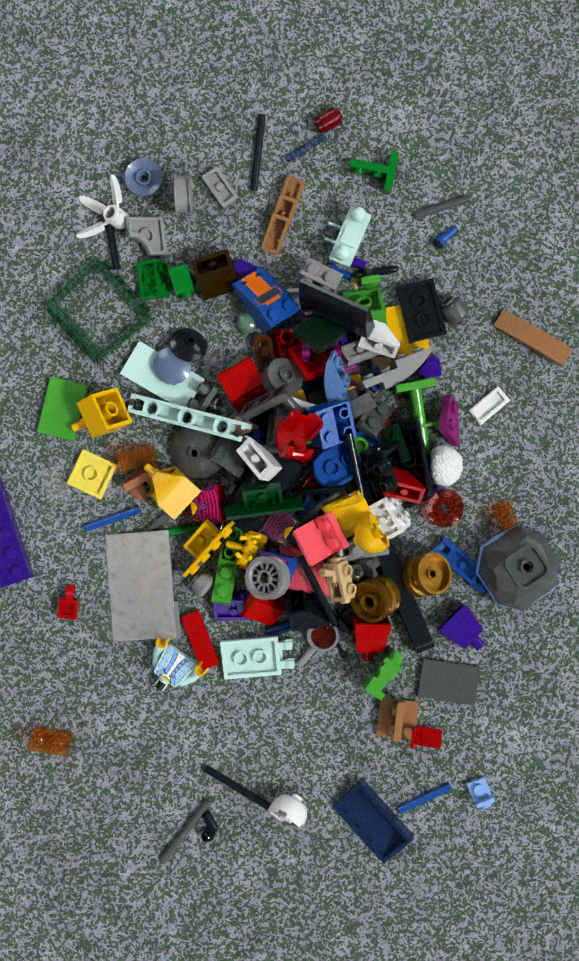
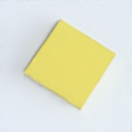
M82 449L66 484L101 500L117 465Z

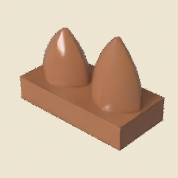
M157 463L152 465L154 469L157 468L158 470H160ZM142 470L124 480L123 486L132 496L144 502L146 499L144 482L150 486L151 478L145 470Z

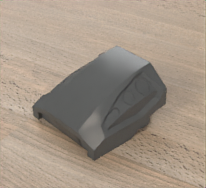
M218 436L208 460L219 465L220 468L225 469L226 472L232 474L235 479L240 481L247 466L246 462L236 451L243 442Z

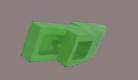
M231 527L233 532L226 539L222 538L212 603L231 605L238 567L236 561L239 560L235 553H240V551L227 548L226 542L230 540L242 543L239 537L243 535V531L237 527Z

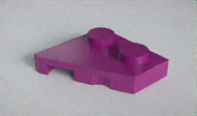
M443 395L438 430L451 446H459V406L451 395Z

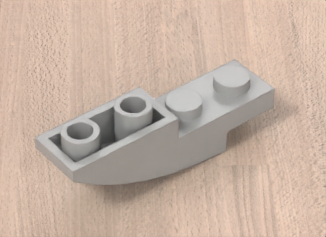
M422 346L412 350V355L406 356L403 353L395 356L396 361L390 363L391 367L380 370V375L374 377L372 373L362 377L363 381L358 383L360 390L378 384L380 391L400 383L423 364L431 353V349L424 350Z

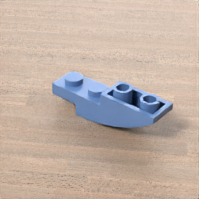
M333 350L327 360L324 375L327 402L351 401L350 394L347 391L350 377L348 373H345L341 357H338L336 350Z

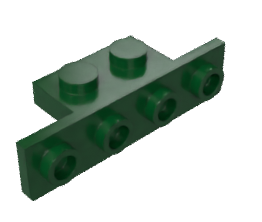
M281 482L241 487L244 503L226 505L225 517L226 520H238L241 518L304 510L303 497L299 495L283 498Z

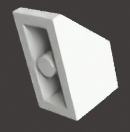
M373 320L375 328L368 339L360 337L358 347L395 359L400 346L399 341L385 323Z
M251 437L236 450L259 480L270 481L282 469V466L273 455Z

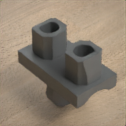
M200 382L196 391L203 395L201 400L198 402L191 397L186 406L210 414L213 409L218 412L220 408L216 404L220 399L214 396L219 389L211 384L207 385Z
M377 556L348 561V564L353 569L352 580L358 581L362 576L375 578L378 575L375 569L380 565Z

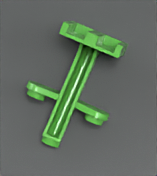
M435 378L393 386L394 394L408 392L412 417L420 416L427 454L431 452L427 427L434 426V429H438L439 421L426 423L421 389L436 386Z

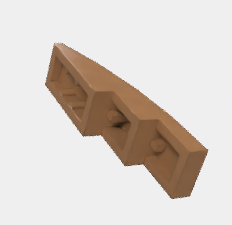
M287 175L261 246L262 250L279 255L306 181Z
M505 310L502 311L494 324V327L499 331L511 336L514 340L529 347L530 350L561 366L565 364L573 351L572 348Z

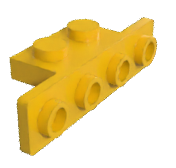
M207 519L184 544L183 547L196 558L182 575L184 578L189 574L193 576L200 568L198 564L200 562L205 563L211 556L209 554L211 549L215 551L222 544L220 539L222 537L226 539L233 532L231 529L235 524L233 520L220 531Z

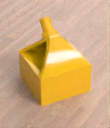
M116 387L91 394L77 402L76 404L83 418L79 419V422L72 424L71 427L74 432L82 428L84 430L88 428L91 437L96 438L118 431L133 421Z
M150 464L144 467V470L151 478L150 496L174 520L201 492L176 466L163 470L154 469Z

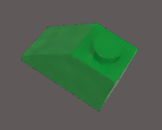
M187 264L169 268L168 271L175 295L181 297V299L192 297L191 293H195V289Z

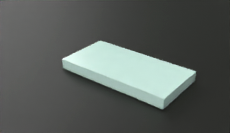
M139 341L120 374L169 403L187 407L186 404L189 399L196 397L198 393L196 388L199 383H204L205 379L191 371L188 377L177 385L166 384L160 381L153 369L154 359L158 351Z

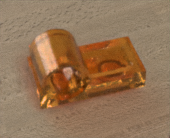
M153 444L115 454L120 473L144 467L147 464L158 463Z

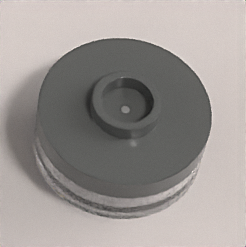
M287 358L273 360L262 373V384L267 392L289 381L293 386L292 397L303 384V378L293 362Z

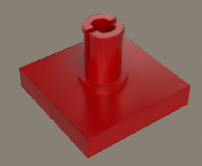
M302 343L287 349V355L305 382L325 375L326 363L331 354L330 349L310 350V362H302Z

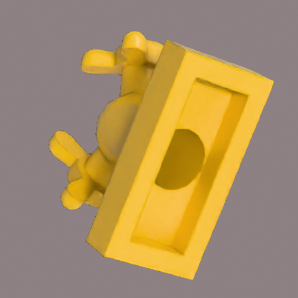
M254 531L244 532V535H241L239 540H246L245 544L228 540L226 547L242 551V555L239 552L235 553V556L239 558L236 564L239 565V568L247 569L250 562L258 557V549H265L268 537Z

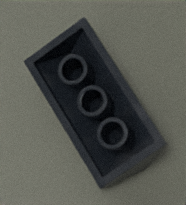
M420 416L390 422L394 444L399 445L404 453V463H398L399 469L408 471L426 487L423 497L434 496V487L430 475Z

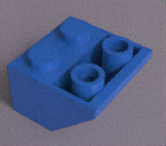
M349 400L321 403L305 409L306 415L316 413L323 421L322 429L312 439L313 446L326 449L346 442L345 433L353 432L354 438H357Z

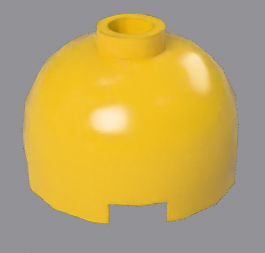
M373 513L365 515L358 520L354 527L355 537L353 538L357 548L361 547L362 550L371 554L382 552L390 546L386 532L383 534L379 527L381 523Z

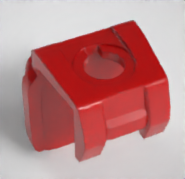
M298 410L289 411L288 415L280 422L276 429L275 442L279 456L281 458L308 461L314 450L306 449V442L312 440L322 429V419L316 413L303 415Z

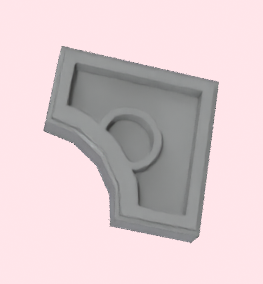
M163 217L125 218L127 238L140 242L145 248L147 256L167 255Z

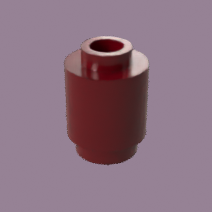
M331 107L319 114L313 121L320 134L342 124L341 119H343V116L338 108L334 109V107Z

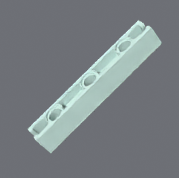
M134 393L131 394L130 398L135 399L136 402L144 401L143 410L139 411V409L129 405L127 412L243 443L249 438L246 435L244 437L235 436L234 432L237 425L241 426L242 430H251L252 424ZM154 405H156L157 407L155 413H153L152 411ZM191 414V420L187 422V416ZM224 423H226L227 428L224 432H222L221 427Z

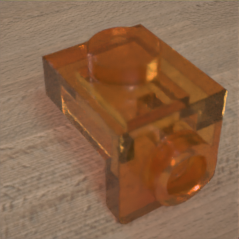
M510 500L491 506L499 529L507 530L514 527L517 519Z

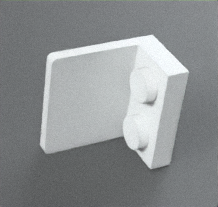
M385 496L381 500L369 505V508L380 521L379 527L383 534L386 532L389 540L403 533L411 525V516L407 511H404L400 499Z

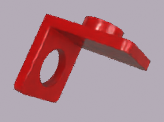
M417 725L412 730L410 749H414L417 745L440 749L442 730Z

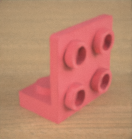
M332 511L316 517L292 532L309 566H313L329 555L349 547Z

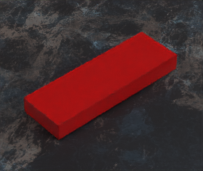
M197 610L181 616L198 663L203 662L201 668L205 670L220 664L200 611Z

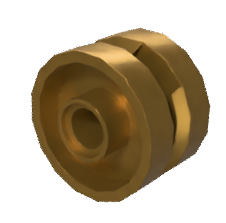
M430 552L409 558L402 570V580L408 592L415 597L424 598L446 592L450 587L452 569L443 555Z
M378 574L375 578L369 577L356 585L355 597L351 599L352 608L357 616L370 623L381 621L386 616L392 614L399 607L401 601L397 584L391 578L382 574Z

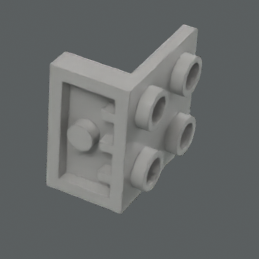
M308 258L303 270L299 272V280L302 278L333 293L336 292L343 277L342 273L311 258Z

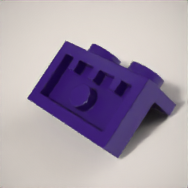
M245 589L233 591L231 605L214 603V621L251 620L241 616L250 592Z

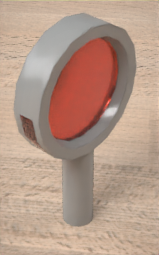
M330 624V626L308 629L307 640L310 646L297 663L303 667L315 651L327 652L332 650L339 641L340 633L338 627H332Z

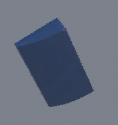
M363 778L332 806L383 864L413 840V833Z

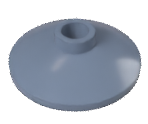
M140 158L128 165L124 178L126 186L133 194L146 197L159 190L162 185L163 174L156 162L148 158ZM147 176L148 180L146 182H142L141 177Z

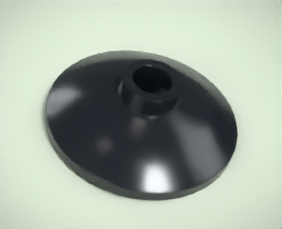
M182 328L175 331L170 338L171 351L183 361H199L207 352L206 339L196 330Z

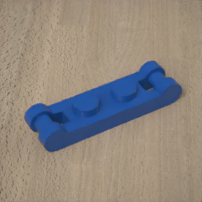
M442 536L439 539L440 542L437 546H433L431 551L443 555L451 568L483 595L486 591L485 586L482 582L480 584L476 582L478 578L476 574L477 564L445 536ZM447 546L450 551L445 555L442 550Z

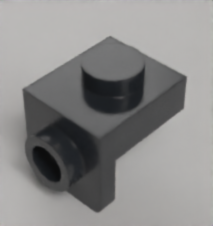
M351 604L337 616L339 623L337 627L343 633L346 631L349 635L352 633L351 618L352 616H357Z

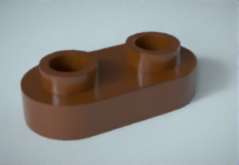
M262 334L255 338L253 346L258 369L266 373L267 367L263 366V362L269 360L271 363L275 360V354L271 338ZM262 341L267 343L265 348L259 346Z

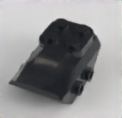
M271 453L282 466V469L270 481L259 480L247 465L245 468L247 472L244 476H241V481H235L234 485H236V488L224 503V506L244 503L241 487L281 482L283 498L291 497L294 489L292 487L305 467L294 459L281 458L279 453ZM269 515L241 518L233 521L237 528L247 533L251 530H260Z

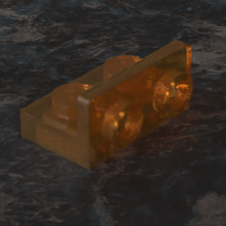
M35 727L33 738L29 741L27 750L66 756L70 752L73 734L71 732Z

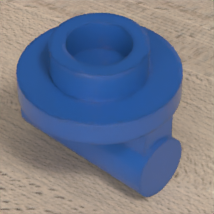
M260 428L251 432L252 435L249 437L255 439L260 445L266 443V439L263 436L267 434V431H263Z

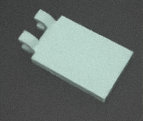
M278 635L220 641L224 680L281 675L282 669L294 668V657L283 659L282 651L292 650V638L278 641Z

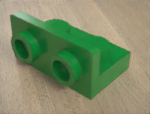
M154 258L137 262L141 301L170 298L171 287L168 282V266L166 261Z

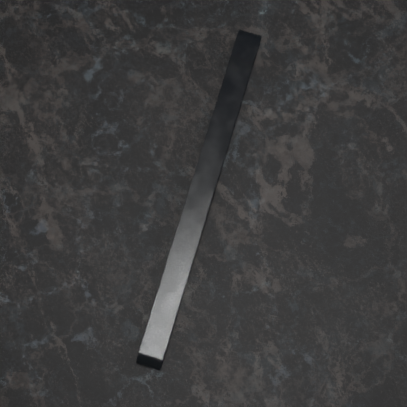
M323 384L305 391L309 403L315 405L327 403ZM362 475L366 500L369 506L374 501L370 492L365 487V480ZM354 479L344 484L348 494L356 490ZM389 539V554L377 556L380 562L379 568L382 575L391 578L399 588L401 601L397 610L411 643L414 644V650L419 654L435 647L415 597L404 586L402 580L403 569Z

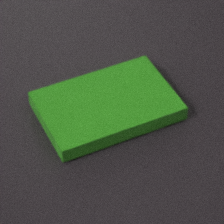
M50 376L37 432L75 441L77 431L74 432L71 425L79 422L81 418V413L76 403L86 398L88 385Z

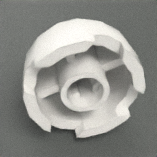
M295 793L292 796L287 794L278 796L268 809L270 814L280 821H285L289 824L293 823L292 828L297 830L302 829L307 819V808L302 803L303 798Z

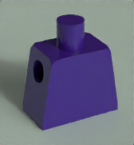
M462 604L438 628L442 634L464 649L471 644L478 651L485 644L478 636L483 631V628L465 604Z

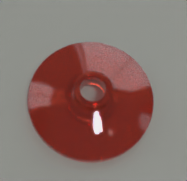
M450 489L434 491V496L428 497L426 501V515L433 524L439 527H450L456 524L463 515L464 506L462 499L456 492ZM442 504H445L447 506V510L445 512H442L440 510V506Z

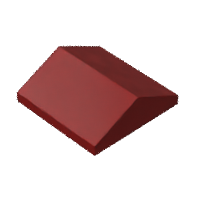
M286 592L277 599L268 600L257 599L249 593L241 616L273 626L284 612Z

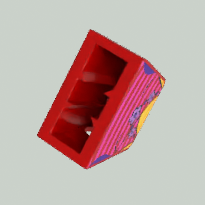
M224 485L201 490L182 511L183 514H192L194 522H205L207 519L210 522H227L224 506L226 502Z

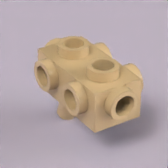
M342 556L331 557L329 562L323 564L324 568L320 569L319 574L326 577L331 601L339 602V604L349 603L355 597L357 590L356 585L352 583V566L348 564V559H342Z

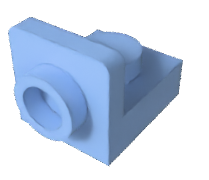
M484 776L466 783L476 808L485 809L495 802Z

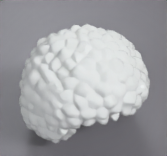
M443 445L432 449L430 452V470H432L430 475L432 476V481L437 485L451 486L460 478L463 471L462 456L455 449Z

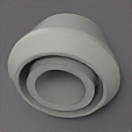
M197 573L191 581L193 584L191 588L195 595L202 598L215 583L214 576L206 573L201 575Z

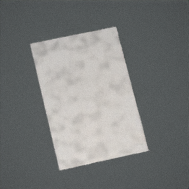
M169 531L105 535L113 642L157 639L160 634H162L161 639L177 638Z

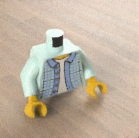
M162 634L158 636L152 659V665L155 668L154 673L160 676L154 684L157 689L164 691L168 684L175 688L178 685L186 686L195 682L199 677L204 676L209 668L206 670L201 668L202 661L198 664L169 642L170 638L163 641L161 639Z

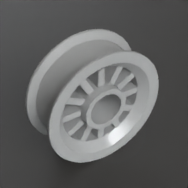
M176 173L174 174L176 216L179 213H190L191 216L193 214L191 173H189V176H177Z
M275 556L255 558L246 569L245 583L247 589L255 598L261 600L281 597L290 585L288 566L282 559Z

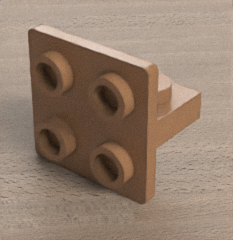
M383 697L379 707L377 736L391 737L393 741L401 742V739L411 740L412 730L416 727L419 703L417 701Z

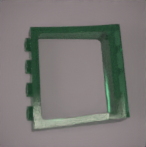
M94 257L65 287L43 306L94 364L100 363L154 319L149 314L151 309L144 302L140 304L136 299L138 294L132 288L128 290L123 285L125 280L119 274L115 276L111 272L113 267L106 260L102 262L99 257ZM96 267L141 315V320L103 350L92 341L61 306V302Z

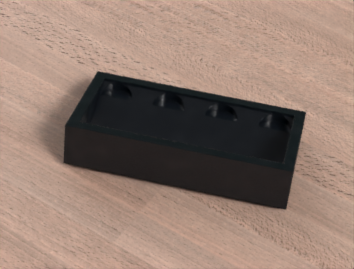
M302 278L299 281V303L302 310L366 339L369 338L375 328L369 308Z

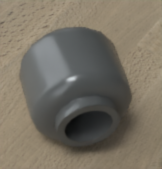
M450 296L441 304L442 315L449 324L454 325L458 323L461 325L468 319L469 308L460 297Z

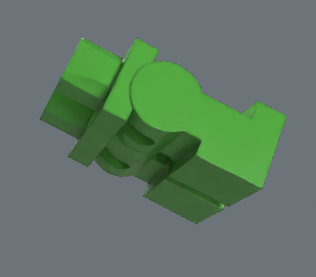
M393 648L387 657L382 655L380 658L381 662L377 665L376 673H370L362 685L364 690L381 701L385 696V693L382 691L388 681L395 678L396 671L400 673L402 667L399 664L405 656Z

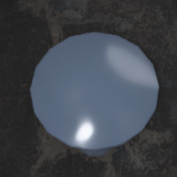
M170 347L158 352L153 364L155 375L159 380L171 385L183 382L188 377L192 367L191 362H186L176 357Z

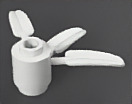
M112 174L110 176L114 205L105 206L89 197L79 196L80 202L98 214L103 213L105 222L100 221L76 234L77 238H87L104 231V226L108 224L116 229L125 228V218L129 217V215L119 207V203H122L123 200L116 176Z

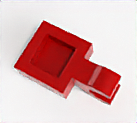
M68 584L66 586L65 598H59L57 618L77 619L79 600L74 599L76 585Z

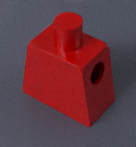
M352 616V633L355 649L357 652H362L361 658L363 660L371 661L373 660V653H382L384 651L392 625L388 616L375 623L366 622L358 616Z

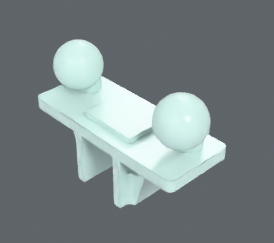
M351 207L342 226L330 221L328 222V227L340 231L336 241L327 237L324 239V243L333 246L329 260L348 268L351 266L355 255L357 256L358 247L361 241L364 240V233L371 219V215L366 213L364 208Z

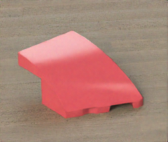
M295 543L291 548L279 545L280 551L283 554L293 557L303 554L300 547ZM321 560L310 567L324 595L330 596L326 577L319 574L320 569L324 568ZM298 562L288 589L302 590L307 593L314 592Z

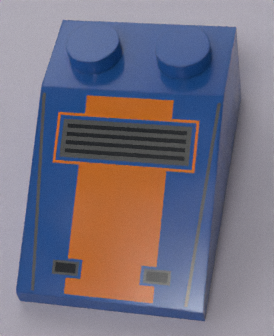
M263 267L232 284V287L262 334L300 310L291 294Z

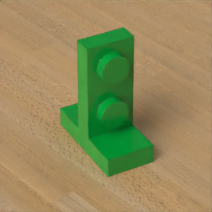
M391 151L388 166L351 158L349 170L352 171V174L363 176V173L370 174L371 178L374 179L385 177L383 193L390 194L399 152Z

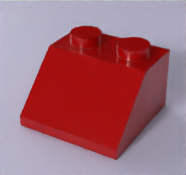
M250 356L216 375L238 414L241 412L243 405L270 391Z

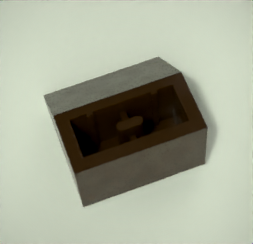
M228 249L191 260L204 301L235 291L232 284L237 282L238 279Z

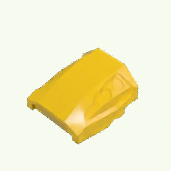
M355 490L320 507L325 514L330 511L333 512L346 539L354 535V527L358 520L372 513L359 490Z

